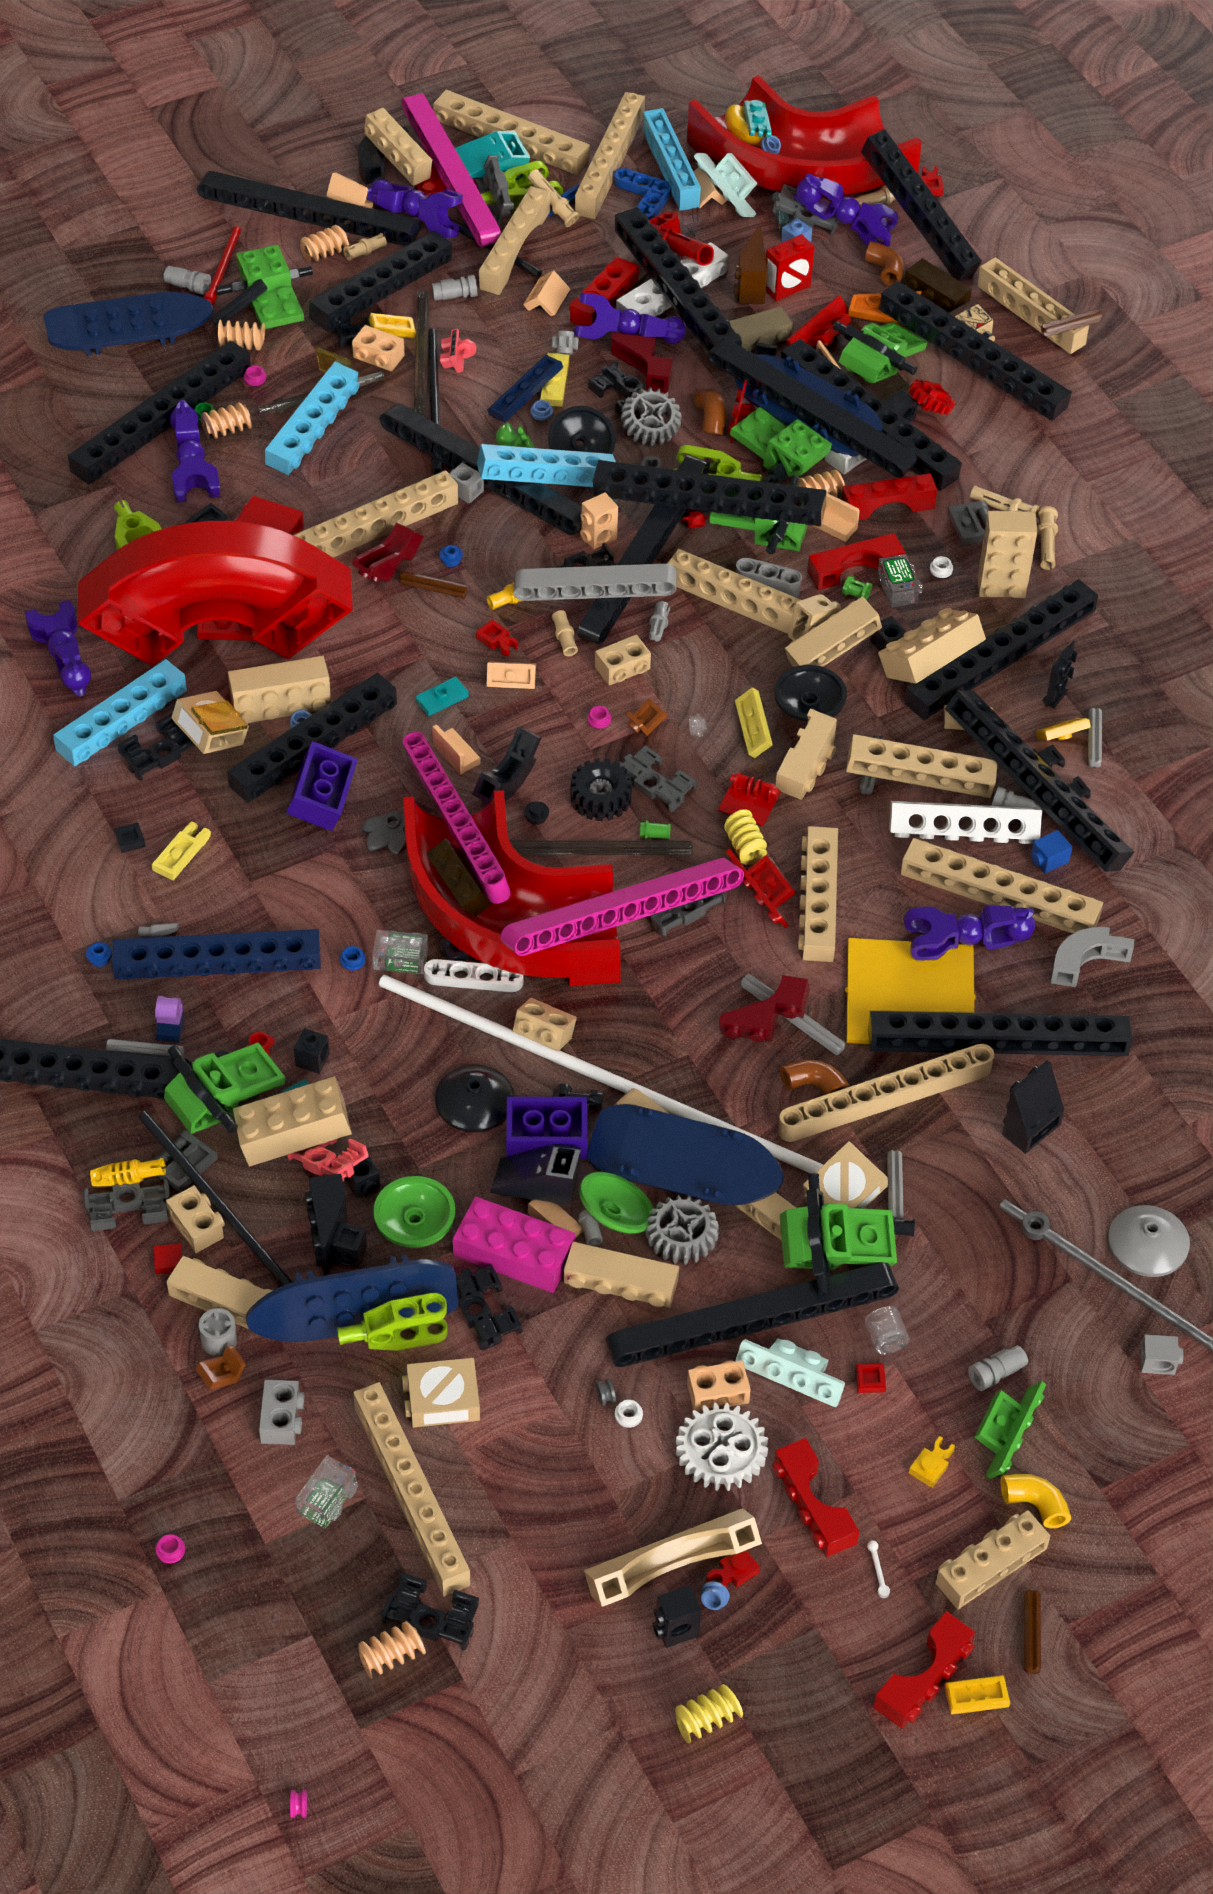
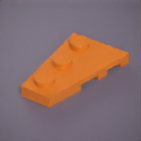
M881 294L853 295L848 314L850 317L886 324L894 322L905 327L879 310Z

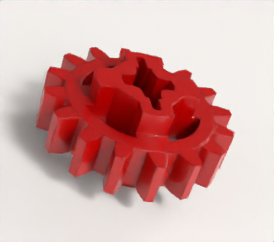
M916 379L915 381L913 380L908 389V393L912 395L911 397L927 412L932 411L936 414L942 415L944 413L948 415L955 406V400L951 399L952 396L938 383Z

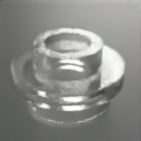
M699 713L689 717V728L692 736L700 738L703 737V732L707 731L705 717L701 718Z

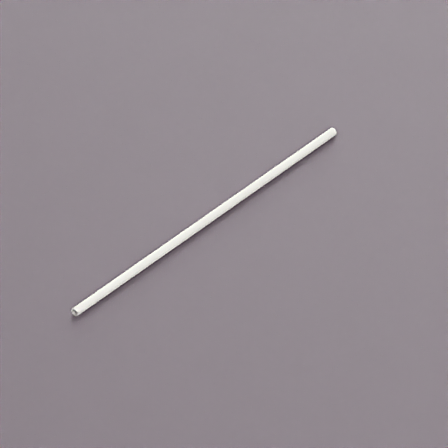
M385 974L379 981V986L619 1091L627 1093L632 1088H635L672 1114L744 1133L765 1146L776 1159L810 1174L816 1173L823 1166V1164L579 1058L560 1050L556 1051L512 1032V1029Z

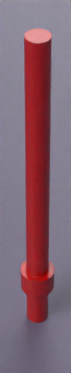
M237 226L233 227L209 290L203 296L204 299L211 302L212 306L215 305L217 300L216 286H220L241 233V229Z

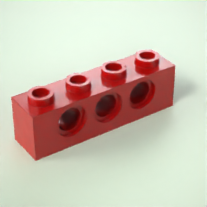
M617 256L611 263L606 265L599 275L595 276L592 283L585 287L581 293L602 295L614 308L616 300L629 293L638 283L639 266ZM578 297L571 301L569 305L570 322L580 326H590L595 322L597 317L596 310L592 306L581 303Z

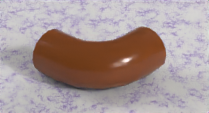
M870 241L866 251L865 262L876 264L883 268L880 277L885 285L891 286L897 280L901 282L904 275V262L900 254L889 246Z
M712 389L699 390L695 394L694 404L698 410L704 412L701 432L723 436L726 422V406L723 397Z
M804 1059L780 1067L782 1082L789 1091L801 1086L811 1085L820 1088L827 1095L851 1087L845 1077L834 1066L820 1060Z

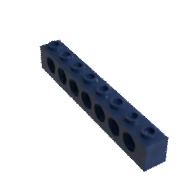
M319 929L113 939L112 965L115 979L130 980L135 978L154 979L173 976L231 975L235 973L321 969Z

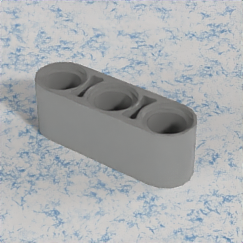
M741 558L736 562V573L795 598L800 596L802 575L799 571L752 558Z

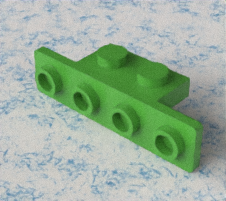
M1043 1381L1028 1387L1020 1404L1002 1390L995 1393L974 1436L975 1439L995 1453V1457L986 1473L988 1478L992 1479L1000 1474L1004 1475L1010 1469L1012 1455L1023 1442L1021 1438L1023 1432L1033 1421L1032 1414L1034 1409L1039 1406L1044 1398L1042 1393L1046 1384Z

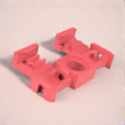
M351 1138L348 1140L350 1148H347V1152L342 1151L343 1155H338V1157H336V1153L324 1148L329 1144L333 1145L336 1143L337 1139L287 1155L288 1161L292 1159L302 1162L304 1169L318 1176L323 1174H341L343 1181L346 1176L351 1177L354 1175L353 1167L369 1156L366 1145Z

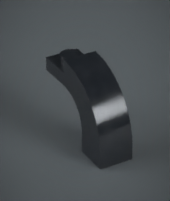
M405 126L402 127L409 134L407 128ZM367 136L364 137L358 148L359 174L366 185L373 183L377 179H385V165L382 157L385 155Z
M517 727L506 755L492 771L481 772L472 795L490 804L494 791L504 790V798L507 801L521 787L537 760L534 758V755L542 737L524 727Z

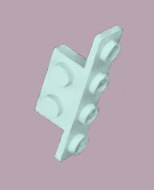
M696 153L694 158L698 161L697 165L699 168L708 173L711 182L723 191L725 199L732 202L736 207V212L742 217H754L756 212L747 203L745 198L758 183L732 153H727L716 166L707 154Z
M779 1338L770 1349L746 1339L741 1342L736 1361L743 1360L745 1369L833 1407L838 1406L845 1382L823 1373L827 1367L828 1359L821 1357L817 1352L807 1351L789 1340H781Z

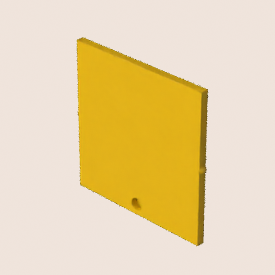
M848 938L847 987L845 988L847 993V1043L869 1044L868 1023L870 1011L974 1013L976 995L974 994L973 945L958 944V948L949 949L939 959L920 961L915 960L911 955V941Z

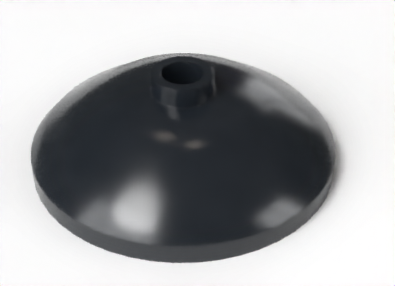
M573 406L563 410L554 418L548 431V446L552 450L612 454L615 448L616 437L611 422L602 412L592 407ZM582 441L584 446L579 447L576 442Z
M801 665L787 670L779 677L775 685L774 695L777 705L784 713L794 719L808 722L807 714L810 709L830 717L836 716L846 703L847 689L843 680L830 669L817 665Z
M465 1065L450 1071L441 1079L435 1093V1104L441 1118L453 1128L465 1132H484L499 1126L507 1119V1097H514V1091L510 1081L498 1070L485 1065Z

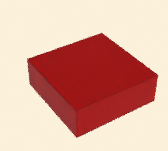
M181 1243L154 1246L155 1274L173 1272L182 1258Z
M884 1363L856 1364L855 1373L858 1393L886 1392Z

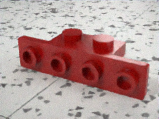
M836 296L786 340L787 345L790 346L799 339H802L812 347L817 346V341H821L824 346L833 342L832 338L841 334L833 329L834 323L839 321L847 326L852 321L842 297Z
M727 849L726 853L730 857L729 861L744 872L742 882L749 890L752 887L757 893L753 896L762 907L767 905L770 909L767 914L775 924L780 922L784 928L788 927L789 924L777 908L796 894V892L771 859L765 855L747 870L731 849Z

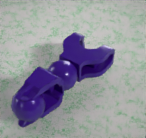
M806 174V177L797 184L796 194L793 195V198L805 205L809 211L821 219L827 220L835 214L836 219L841 223H852L850 229L858 233L864 244L869 245L870 241H874L886 246L890 245L891 234L889 230H892L899 220L897 212L883 204L869 205L864 202L860 206L859 202L853 197H843L842 185L826 178H818L812 174ZM822 194H823V195H825L826 197H828L829 199H831V201H830V202H827V201L822 200V199H820V198L822 197ZM876 237L883 239L884 242L877 240Z
M377 179L368 188L366 197L375 205L381 206L393 213L406 212L411 217H418V219L426 223L430 232L435 230L444 238L458 236L459 225L450 220L448 208L462 204V194L447 189L426 196L422 191L414 190L413 186L391 184L386 179Z
M579 294V301L592 306L596 310L597 317L590 326H576L573 329L576 336L598 339L609 331L617 332L618 330L622 334L661 337L666 343L676 344L681 342L686 335V325L677 316H668L660 319L648 314H640L634 309L620 311L619 309H614L602 295Z
M179 400L176 408L170 415L171 426L176 431V457L180 463L172 473L176 503L186 502L187 492L195 487L207 490L210 498L221 497L217 468L204 460L205 451L200 444L197 426L198 415L185 400Z
M71 601L58 602L60 609L53 615H41L36 609L25 611L26 622L32 639L48 645V651L55 658L63 684L76 695L83 696L91 680V670L86 663L81 661L78 641L73 635L77 631L78 625L75 619V609Z
M989 905L983 908V911L980 912V917L967 913L960 916L957 920L955 914H945L933 907H920L908 910L903 918L905 927L909 932L924 934L915 937L910 945L912 957L920 961L939 959L949 949L958 948V942L971 946L982 940V944L989 950L1011 946L1016 942L1031 939V935L1035 930V919L1032 916L1034 914L1033 909L1014 908L1012 906Z

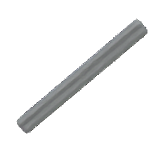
M747 974L741 981V986L761 1001L770 998L775 993L751 974ZM805 1013L804 1018H786L835 1055H839L844 1050L845 1042Z

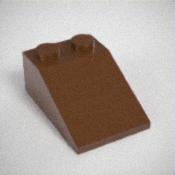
M761 227L756 228L739 256V266H735V279H738V282H734V296H738L739 304H765L767 265Z

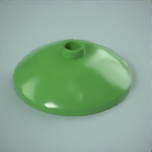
M594 1172L582 1180L579 1186L582 1204L587 1212L603 1226L616 1232L634 1234L647 1230V1226L652 1224L646 1221L648 1217H651L650 1211L653 1208L650 1200L630 1181L607 1172Z
M408 1176L391 1182L379 1193L374 1204V1221L379 1232L390 1242L403 1247L419 1248L436 1243L450 1231L455 1220V1203L450 1192L441 1183L423 1176Z

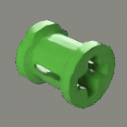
M850 575L844 583L842 595L847 596L849 594L856 598L863 596L867 600L872 590V583L867 582L865 584L855 580L854 576Z

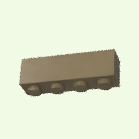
M782 306L729 321L733 330L741 336V347L748 351L756 350L757 343L773 345L786 341L792 335L793 323Z

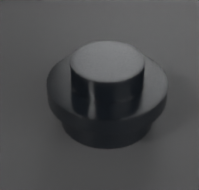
M535 801L525 807L524 814L531 824L540 825L548 818L549 808L545 803Z

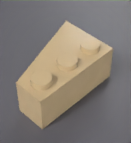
M810 709L807 714L808 722L805 730L800 728L797 736L801 738L794 748L790 747L776 776V787L781 792L800 800L803 799L807 792L810 793L812 791L817 775L821 776L823 774L826 761L828 759L831 760L836 752L834 739L837 719Z

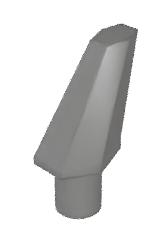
M179 923L152 924L151 927H139L138 934L139 937H163L178 931Z

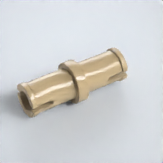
M382 233L369 239H360L359 243L344 247V256L350 261L361 255H370L371 251L386 247L387 241Z
M563 610L556 611L552 614L556 628V638L561 643L563 654L565 656H573L578 652L573 637L574 629L569 625L566 612Z

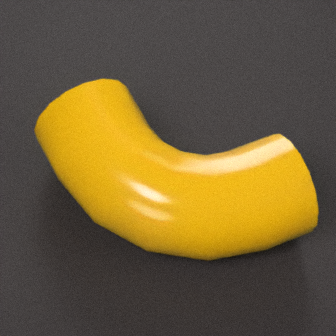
M740 105L730 106L725 115L727 130L740 140L750 145L761 147L760 143L765 133H763L762 137H758L757 132H755L754 136H749L743 107Z
M1033 1474L1001 1476V1492L1006 1504L1018 1502L1033 1504L1038 1508L1046 1528H1059L1070 1522L1071 1514L1063 1495L1048 1480Z

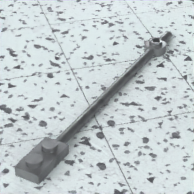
M1004 1199L999 1208L1022 1223L1021 1229L1027 1238L1032 1240L1045 1238L1213 1351L1212 1337L1049 1228L1050 1221L1045 1214L1037 1211L1026 1213L1008 1200Z

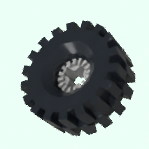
M600 758L594 759V763H591L589 760L584 762V767L579 765L577 772L574 771L572 773L570 800L571 803L573 802V808L575 810L579 809L581 816L586 813L587 819L590 820L593 817H597V821H603V817H607L609 821L613 820V815L620 817L622 810L625 812L628 810L632 798L631 775L627 773V769L624 766L619 768L620 763L615 761L611 764L610 759L600 762Z

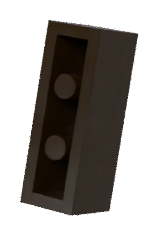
M923 258L905 271L904 285L915 292L921 291V296L948 313L969 302L971 299V288Z
M443 839L426 853L460 906L476 918L493 904L489 901L460 849L449 840Z

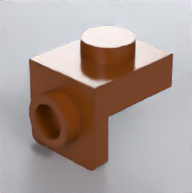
M650 698L634 714L629 710L625 713L630 719L627 724L636 733L641 730L646 736L667 717V714Z
M230 1345L226 1347L221 1357L201 1361L195 1370L209 1390L237 1383L245 1367V1362L234 1346Z

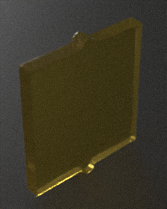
M317 347L316 355L320 370L327 372L335 361L352 369L351 360Z
M228 700L191 708V712L199 720V724L203 725L211 736L248 728V724L240 716V712L236 711Z

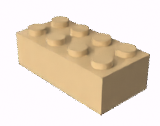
M988 511L978 571L979 597L1026 598L1037 536L1035 512Z
M946 608L938 613L939 615L933 619L923 621L917 629L906 632L901 639L888 643L885 649L878 652L886 677L918 683L986 640L978 614Z
M324 656L228 671L232 708L247 724L292 716L298 710H306L309 713L317 712L331 703L329 674Z
M335 1076L233 1108L235 1122L238 1125L237 1133L240 1147L249 1167L352 1134L344 1098Z

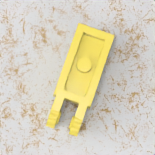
M190 822L153 862L152 870L174 881L202 846L206 844L211 831L203 828L194 838L193 836L198 829L197 823Z

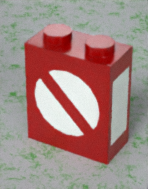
M802 234L766 249V293L776 302L811 286L815 246Z

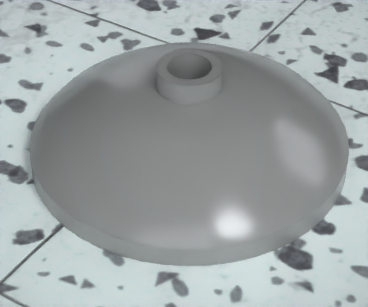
M1139 1205L1122 1211L1114 1218L1108 1232V1245L1115 1260L1130 1272L1146 1277H1159L1176 1271L1185 1262L1190 1248L1189 1235L1183 1223L1171 1212L1156 1206Z

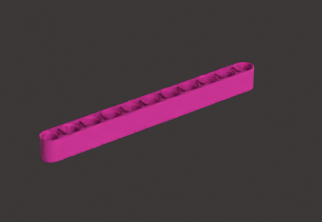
M419 93L403 97L402 107L428 156L432 159V163L446 188L463 195L462 204L456 206L479 247L495 244L501 235L500 228L425 95Z
M420 732L407 734L403 738V745L408 759L490 902L495 904L505 902L509 899L511 892L501 866L424 735Z
M719 858L509 924L503 929L500 938L502 943L517 955L525 956L734 889L742 883L744 872L728 859Z

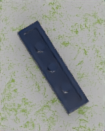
M545 355L487 409L488 414L505 423L564 368L562 362Z

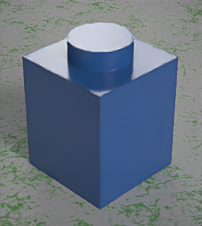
M1056 830L1033 841L1031 860L1035 866H1039L1046 874L1069 862L1072 845Z

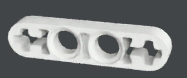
M433 959L424 966V979L431 985L503 992H516L523 986V975L508 972L484 963ZM434 970H439L437 974H432ZM458 971H465L468 974L465 978L454 976ZM489 973L493 975V978L485 981L480 978V975ZM498 975H501V981H498ZM510 977H515L514 981H509Z

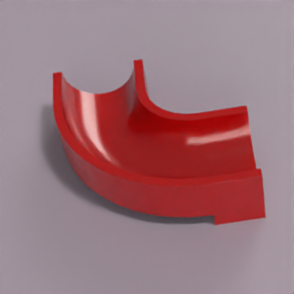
M759 75L753 77L749 91L739 105L743 107L744 101L752 100L765 103L772 131L771 135L776 136L781 143V148L777 155L764 151L761 147L750 145L731 134L726 128V114L713 117L696 99L689 101L687 143L697 153L707 154L714 163L717 162L718 164L727 153H732L758 183V186L780 192L783 184L797 188V184L806 177V174H812L818 178H826L842 185L844 195L856 194L875 188L880 190L885 185L861 152L868 136L884 129L879 112V99L875 95L836 110L813 112L788 104ZM916 137L897 146L918 173L922 141Z
M194 522L151 532L122 546L78 581V624L152 667L184 642L185 630L196 624L213 620L234 621L251 627L252 639L289 660L353 611L351 569L299 537L267 526L244 522Z
M504 790L494 791L490 804L480 812L471 815L501 866L511 895L505 902L493 903L475 918L460 906L426 855L445 838L459 848L442 818L421 810L415 803L414 797H403L406 847L411 884L422 911L443 937L447 938L454 946L469 956L508 972L534 977L569 978V986L621 983L620 940L617 939L616 926L525 956L517 955L504 945L500 938L503 929L509 924L614 892L612 864L553 868L537 865L523 858L513 848L508 838Z

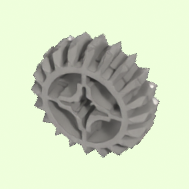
M651 387L647 392L641 388L639 393L633 392L631 397L626 399L621 410V421L623 422V429H628L627 435H634V442L640 439L642 440V445L650 442L652 447L657 442L661 446L664 440L669 442L671 437L677 434L681 425L682 415L679 412V405L675 404V398L668 399V392L663 395L660 388L656 392H653ZM635 410L639 412L640 419L638 420L634 414ZM664 414L668 419L667 424L663 422L664 419L662 418V415Z
M678 1194L676 1200L673 1201L667 1197L665 1204L658 1202L656 1209L652 1208L650 1211L651 1217H648L646 1220L652 1224L647 1226L645 1234L648 1238L649 1247H654L655 1255L662 1254L664 1261L668 1258H673L674 1265L678 1260H683L686 1265L688 1259H692L697 1263L699 1256L706 1258L708 1251H713L718 1240L719 1233L717 1231L719 1230V1224L716 1221L715 1212H710L709 1204L702 1206L700 1199L693 1202L690 1195L686 1200H681ZM669 1220L672 1221L671 1223L667 1224L665 1228H662V1229H661V1227H662L667 1221H669ZM703 1231L698 1238L693 1240V1237L698 1235V1232Z

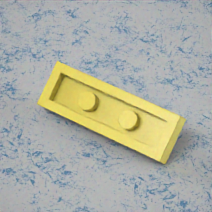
M548 353V356L561 361L564 368L542 387L540 400L549 402L551 406L563 407L570 355Z
M752 687L735 700L748 754L756 758L773 744L759 691Z

